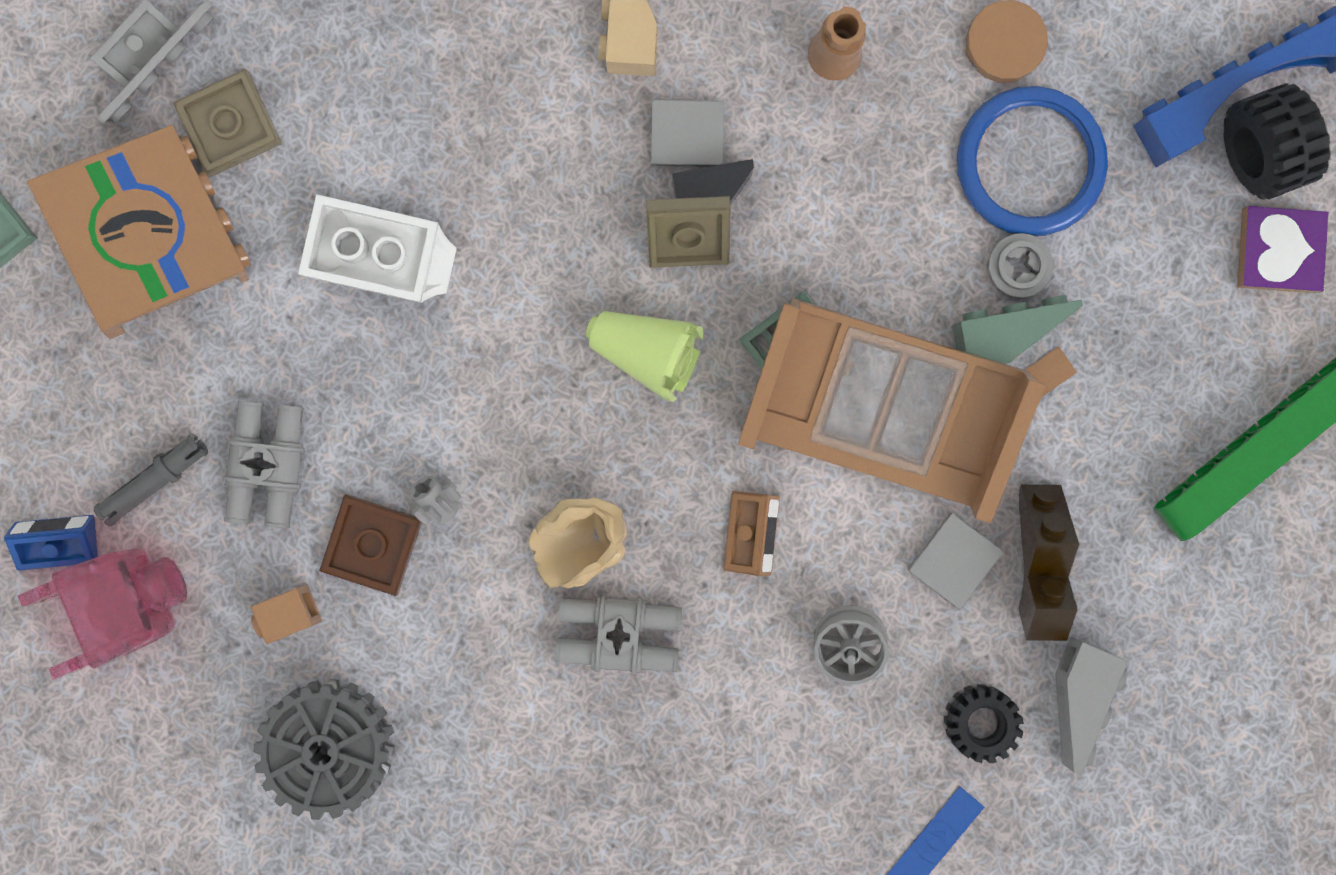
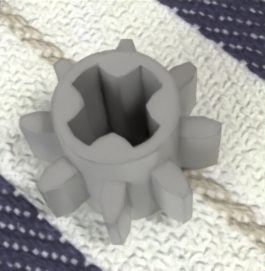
M443 475L438 481L433 476H425L419 479L410 491V498L412 500L408 502V505L413 509L412 514L423 525L429 523L431 519L436 524H444L450 521L459 509L457 500L461 498V495L456 491L457 486L446 475Z

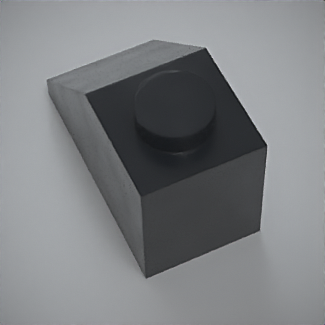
M753 159L673 173L672 184L675 199L730 196L731 206L752 176L754 170Z

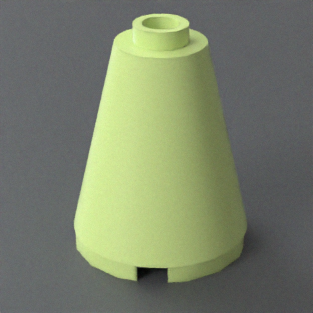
M603 311L599 316H593L586 329V338L589 339V347L659 397L670 402L677 400L673 394L675 389L681 392L684 391L696 366L700 350L693 348L695 337L703 340V328L692 322Z

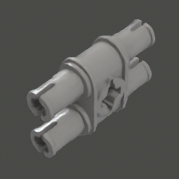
M238 400L235 434L230 436V440H227V444H230L227 475L223 476V481H225L224 485L229 486L224 522L250 524L254 488H258V485H264V489L268 490L264 526L290 528L293 493L298 492V489L301 487V484H298L301 452H305V448H303V444H300L299 441L304 408L278 405L274 441H270V444H263L264 440L260 439L264 403ZM263 459L269 461L270 464H275L276 467L263 469L253 465L251 462Z
M603 594L598 596L597 600L561 597L558 620L595 624V629H598V637H594L593 641L557 638L555 662L591 665V669H594L595 672H599L600 669L632 672V675L640 673V669L677 672L679 648L642 645L643 641H639V632L643 633L644 629L680 632L682 608L648 605L646 600H642V598H638V601L606 598V595ZM619 618H621L623 631L630 633V638H624L619 651H616L615 640L613 637L608 636L607 632L614 631Z

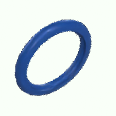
M1016 87L995 95L983 103L970 117L961 134L958 146V177L963 192L974 210L990 224L1012 234L1024 233L1033 236H1047L1069 228L1081 220L1096 204L1104 188L1108 170L1107 146L1096 120L1076 99L1058 90L1046 87ZM1022 106H1041L1064 115L1076 126L1087 148L1088 169L1086 179L1079 193L1068 205L1057 212L1044 216L1027 217L1014 214L1000 207L989 197L981 184L977 171V152L986 129L1002 114Z

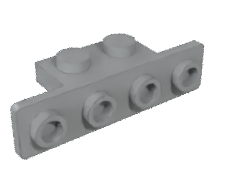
M143 0L101 45L90 59L121 84L124 89L96 118L100 123L104 124L108 118L117 123L132 107L126 100L136 88L144 93L159 77L153 69L163 59L171 64L187 47L180 40L188 31L192 29L197 35L213 19V16L208 12L213 5L211 2L205 0L183 25L178 28L148 0Z

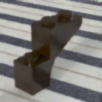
M1021 484L1019 489V513L1024 580L1019 614L1026 641H1067L1078 611L1069 581V574L1079 547L1077 534L1061 485Z

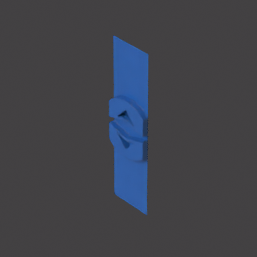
M959 787L887 875H929L985 807L962 787Z

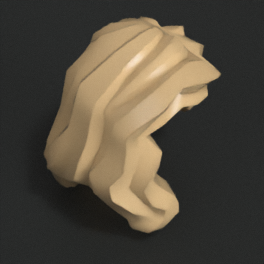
M596 497L587 500L566 499L560 501L546 516L537 522L536 528L528 540L530 550L534 553V561L537 563L541 579L549 588L563 586L569 589L587 584L594 576L606 568L616 565L623 558L627 526L623 519L622 509ZM594 528L599 537L598 541L594 540Z

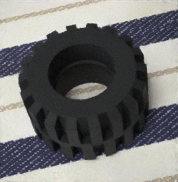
M1284 83L1233 103L1232 107L1228 108L1223 123L1226 153L1238 180L1253 196L1256 195L1259 199L1269 200L1319 181L1323 178V174L1327 172L1329 167L1328 161L1331 158L1330 137L1324 117H1322L1315 101L1311 100L1310 95L1305 90L1301 91L1299 86Z

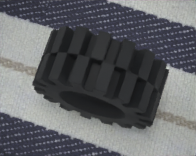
M977 684L975 688L972 686L964 687L965 692L961 694L956 692L952 696L955 698L952 704L948 702L945 708L948 711V715L944 716V724L947 725L945 732L952 741L951 743L967 758L971 757L975 762L982 763L983 760H986L988 763H996L995 757L1000 756L1003 760L1009 757L1006 751L1010 747L1014 751L1019 745L1015 742L1016 737L1022 738L1024 732L1019 728V724H1024L1023 717L1017 712L1020 710L1017 704L1000 690L992 686L987 687L984 684ZM980 708L991 709L997 716V728L992 735L986 738L973 736L968 728L971 714Z

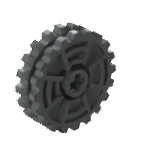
M330 679L327 684L322 686L319 680L308 683V686L298 687L284 696L277 705L272 706L267 712L269 716L267 722H262L259 725L257 732L263 738L261 741L256 742L253 748L254 753L261 755V761L254 765L256 773H264L266 780L262 783V787L265 792L275 791L277 796L274 802L280 807L285 803L292 805L291 814L300 816L303 811H308L312 820H320L325 812H329L332 819L341 817L343 810L350 809L353 812L362 805L361 802L370 799L382 784L381 781L384 776L388 774L391 765L387 761L389 756L394 754L395 745L388 743V737L394 733L392 725H384L382 719L387 714L384 707L375 708L372 705L375 697L370 692L363 696L358 694V685L349 683L346 688L340 687L338 679ZM324 742L330 746L326 756L319 751Z

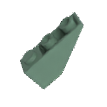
M1061 295L1043 299V307L1028 309L1027 302L1002 307L1003 314L988 316L987 310L962 314L963 321L952 325L956 349L1004 364L1010 363L1083 306L1082 299L1068 302L1067 296Z

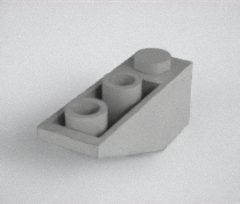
M1070 637L1055 673L1061 756L1063 765L1072 772L1082 776L1085 767H1089L1095 758L1097 750L1095 742L1100 730L1104 729L1111 719L1112 708L1110 705L1116 691L1122 689L1126 682V666L1128 661Z

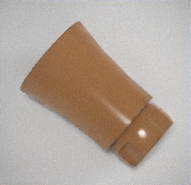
M844 6L839 11L830 13L823 21L819 32L811 39L808 46V60L814 72L820 77L832 81L843 80L851 76L858 69L862 60V46L866 38V23L861 19L858 10L853 7Z

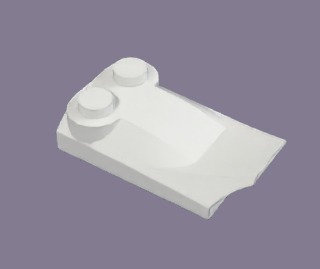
M316 194L298 274L324 283L338 284L422 303L431 297L447 293L457 247L447 239L438 222Z

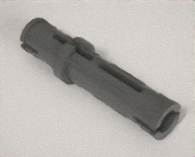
M191 433L166 454H157L153 457V463L101 503L94 506L96 516L101 521L108 516L104 524L113 526L116 521L168 482H177L182 477L181 475L184 470L209 453L206 445L202 440L195 443L198 436Z

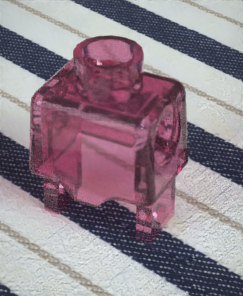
M133 548L110 552L56 571L52 574V581L17 596L22 607L43 603L57 596L60 597L83 654L49 668L52 679L55 680L88 666L95 669L118 661L170 634L176 626L170 608L183 603L187 599V587L180 569L170 558L162 557L150 563L144 550Z

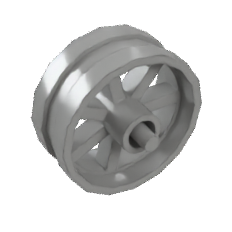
M845 605L828 611L819 620L814 632L815 661L820 670L831 680L843 684H862L874 679L883 671L888 660L887 630L881 618L875 613L857 605ZM853 623H856V624H857L856 627H854V626H847V627H845V625H844V624H853ZM836 627L841 637L826 635V633L831 628ZM865 627L870 628L876 633L875 635L861 637ZM821 644L838 648L829 655H826L821 648ZM881 644L879 653L876 655L864 648ZM842 658L844 662L848 663V666L836 663V661ZM861 658L867 661L860 665H854L855 663L859 662Z

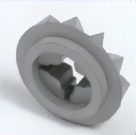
M1019 233L1007 236L990 252L991 256L987 269L992 278V285L997 286L1006 296L1018 297L1020 299L1033 296L1042 291L1052 277L1053 258L1051 252L1043 241L1033 235ZM1027 252L1025 266L1032 273L1023 272L1013 280L1014 267L1007 260L1016 261Z

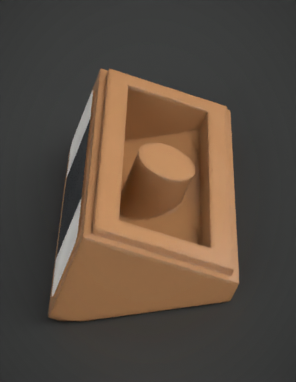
M732 491L723 571L755 576H771L780 496Z

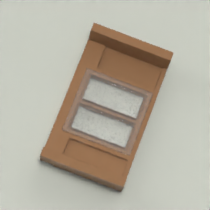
M792 298L790 304H783L738 445L754 449L756 441L759 440L968 505L971 507L975 519L991 523L1046 385L1036 381L1027 370L972 353H966Z

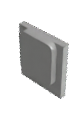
M652 100L651 166L711 167L723 164L724 101Z
M950 513L908 568V571L961 610L1004 551L955 514Z

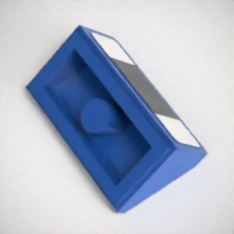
M94 515L15 522L4 536L17 571L98 562Z

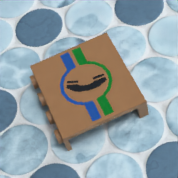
M173 125L27 181L100 330L109 339L126 333L122 324L236 276L239 277L241 283L249 280L244 269L251 266L249 258L241 243L232 245L227 235V232L234 230L223 207L214 209L209 196L216 193L205 171L199 174L196 173L191 161L198 157L187 135L179 138Z

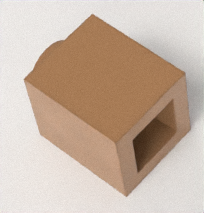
M308 584L251 606L254 614L251 617L253 628L259 637L264 638L266 645L322 622Z

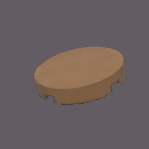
M1016 0L997 1L984 7L971 22L966 35V54L970 62H973L974 66L978 68L977 71L984 78L998 83L1016 82L1029 75L1042 62L1048 47L1047 28L1041 16L1029 5Z

